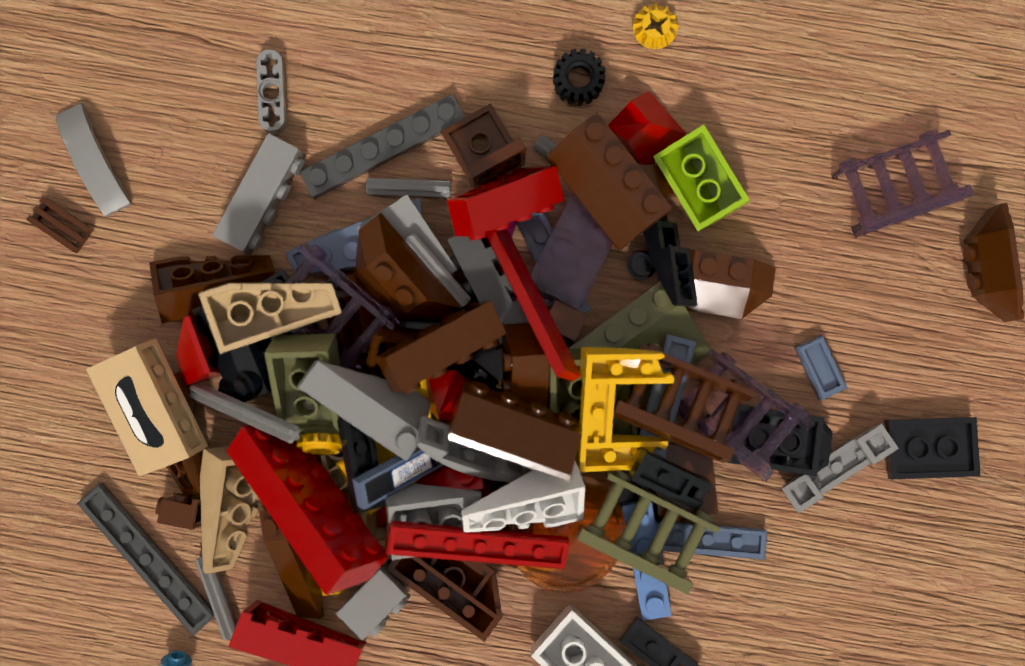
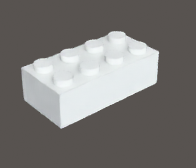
M571 604L562 611L530 647L531 657L541 666H637Z

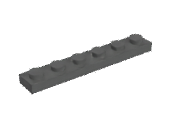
M451 94L299 173L312 198L315 200L442 135V130L462 120L465 116L454 95Z

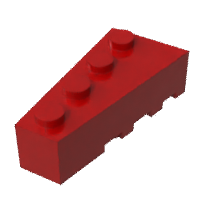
M557 165L516 168L512 170V174H503L497 177L498 180L481 184V188L470 189L446 200L455 236L469 237L470 241L479 240L487 237V231L504 230L510 227V222L512 221L521 222L531 219L534 212L544 213L553 210L554 204L564 201Z
M256 600L242 611L228 647L288 666H357L366 642Z

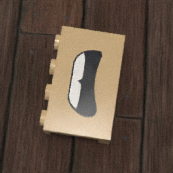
M156 338L86 369L139 477L190 458L208 447Z

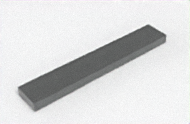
M99 483L77 503L192 636L215 617L211 605L104 483Z

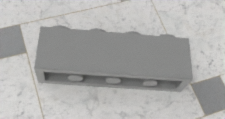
M268 133L212 236L248 255H251L253 251H257L263 242L262 234L266 226H270L277 216L276 208L281 200L284 201L290 192L291 185L289 184L294 175H298L305 163L303 160L305 155L298 148Z

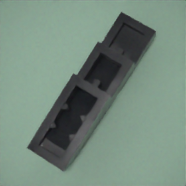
M666 214L661 220L643 232L648 252L658 278L673 306L696 307L698 303L690 248L680 247L677 223L668 222Z

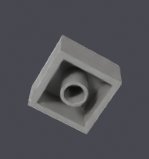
M388 560L336 613L361 640L368 634L374 637L386 625L385 622L390 618L388 614L392 612L396 615L410 598L408 594L410 587L386 570L390 565Z

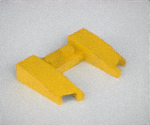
M581 347L580 373L582 376L580 378L582 380L579 422L581 438L575 458L580 472L631 470L643 449L653 453L656 447L666 450L668 440L665 438L612 434L616 384L674 383L672 373H663L658 360L665 358L661 351Z

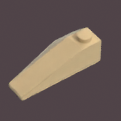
M229 283L198 293L220 354L342 313L332 283Z
M228 447L203 449L200 470L202 559L203 572L205 574L233 569L247 537L245 534L247 525L251 517L255 518L258 512L256 505L259 498L226 452Z

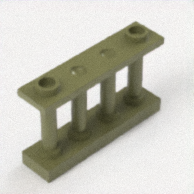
M606 471L604 476L613 483L593 524L589 523L588 527L582 524L579 525L575 534L577 540L688 595L693 583L686 576L688 573L686 568L705 529L707 528L716 533L719 532L720 527L713 522L715 517L700 509L695 514L631 482V478L623 471H615L614 473ZM626 488L639 494L640 497L621 536L616 537L614 541L604 536L606 533L604 528L623 489ZM651 501L667 508V511L648 550H644L641 554L632 549L633 544L631 542ZM678 515H681L695 523L675 564L667 567L659 563L660 558L658 556Z

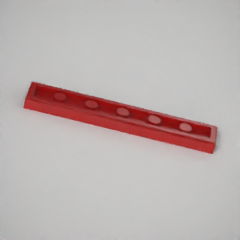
M505 229L487 231V238L555 376L575 381L582 375L509 232Z
M390 520L385 553L387 555L565 569L571 541L568 537L499 530L464 533L463 527Z

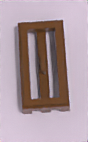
M43 196L40 200L42 202L39 207L36 206L33 210L35 211L33 216L29 215L26 220L72 252L78 253L94 230ZM51 208L84 231L82 235L47 213V209ZM42 217L76 239L77 242L73 244L41 222L40 219Z

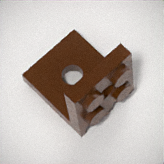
M491 103L441 131L444 140L473 189L481 188V184L498 180V176L518 166L522 167L525 165L526 147L521 138L514 141L511 139ZM483 136L488 140L489 144L484 150H476L472 146V141L476 137Z

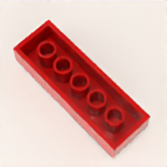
M251 425L242 426L226 452L324 594L327 596L370 580L389 556L364 524L362 518L357 513H353L351 504L316 456L302 452V449L296 447V440L293 443H288Z

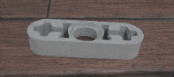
M268 49L262 51L256 60L258 120L261 127L267 133L277 135L282 133L287 127L285 62L278 52ZM272 58L277 63L272 67V74L275 78L270 77V71L264 65L269 64V59ZM275 85L279 87V95L275 99L265 98L264 93L268 86ZM268 106L274 107V114L280 119V121H275V126L273 127L266 122L272 117L271 109Z

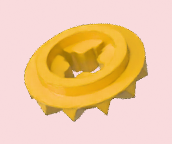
M655 3L650 6H644L636 13L632 30L634 37L642 46L649 49H662L671 44L675 39L679 25H677L676 14H673L668 6L663 7ZM651 18L656 23L664 21L660 27L661 33L657 32L655 28L648 29L651 25Z
M307 433L300 436L296 445L297 448L302 449V452L312 455H335L342 451L340 436L337 434Z

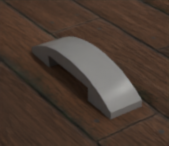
M79 103L55 115L61 137L70 158L103 215L108 217L132 205L121 180L115 176L93 131L95 127L84 105Z
M425 416L420 418L417 446L428 456L447 467L471 476L508 483L529 472V467L449 440V425Z
M880 423L830 451L829 466L821 469L817 473V477L797 474L782 486L781 489L799 514L824 498L822 496L824 493L869 464L874 465L899 448L885 427Z

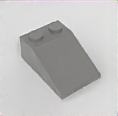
M410 484L385 498L387 534L390 520L463 527L461 510L481 500V492ZM391 555L392 560L411 558V556Z

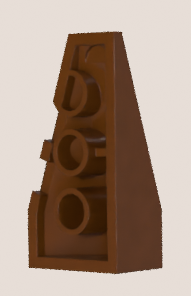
M270 255L234 256L230 260L224 261L217 260L216 256H206L205 261H190L189 256L149 262L153 294L162 323L178 322L189 315L194 317L191 310L202 305L198 293L229 283H261L275 274Z
M258 501V512L264 542L297 617L321 619L324 617L319 585L261 501Z

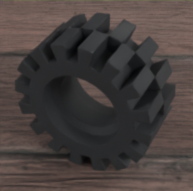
M573 49L569 55L566 52L562 55L561 60L558 59L556 68H554L553 85H555L554 90L556 94H560L562 101L567 99L570 105H573V102H575L577 106H582L584 102L588 105L592 103V99L595 98L596 100L599 97L606 78L605 66L601 65L602 60L600 57L594 58L595 53L592 51L590 54H586V49H581L579 53H576V49ZM575 68L585 69L590 75V82L584 87L573 86L568 80L570 71Z

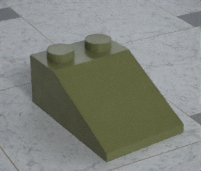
M336 334L275 335L265 351V358L277 417L299 426L301 429L299 434L317 432L339 433L337 420H341L342 417L297 387L315 360L340 366Z

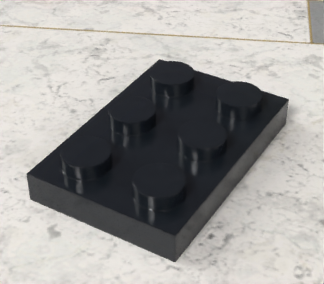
M977 417L884 420L885 429L899 448L887 456L888 479L980 476Z

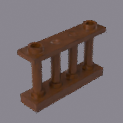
M652 343L641 344L637 348L640 350L661 351L662 353L664 351L663 348ZM663 353L665 358L658 360L660 366L672 371L674 383H667L657 411H653L651 414L641 410L642 405L639 403L647 384H634L629 398L624 399V402L618 400L614 404L613 417L716 461L725 463L731 461L735 449L727 446L728 442L725 439L740 400L747 402L753 399L756 392L748 389L749 385L737 379L729 381ZM686 376L700 382L686 422L681 423V426L669 421L670 417L668 414L682 378ZM714 388L729 396L714 435H710L707 438L698 434L699 429L697 425L710 391Z

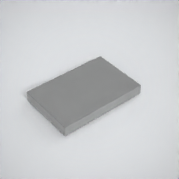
M408 194L357 226L359 231L379 213H382L403 239L411 233H416L450 274L457 270V267Z

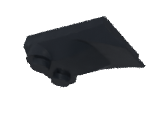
M203 305L192 309V313L214 352L215 360L222 376L218 391L242 402L250 401L271 392L267 364L257 342L220 354Z
M739 404L726 439L728 442L727 446L735 449L731 461L726 463L817 477V473L821 469L829 466L833 431L826 425L825 417Z

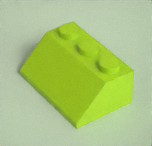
M704 124L653 156L698 232L750 203V199Z

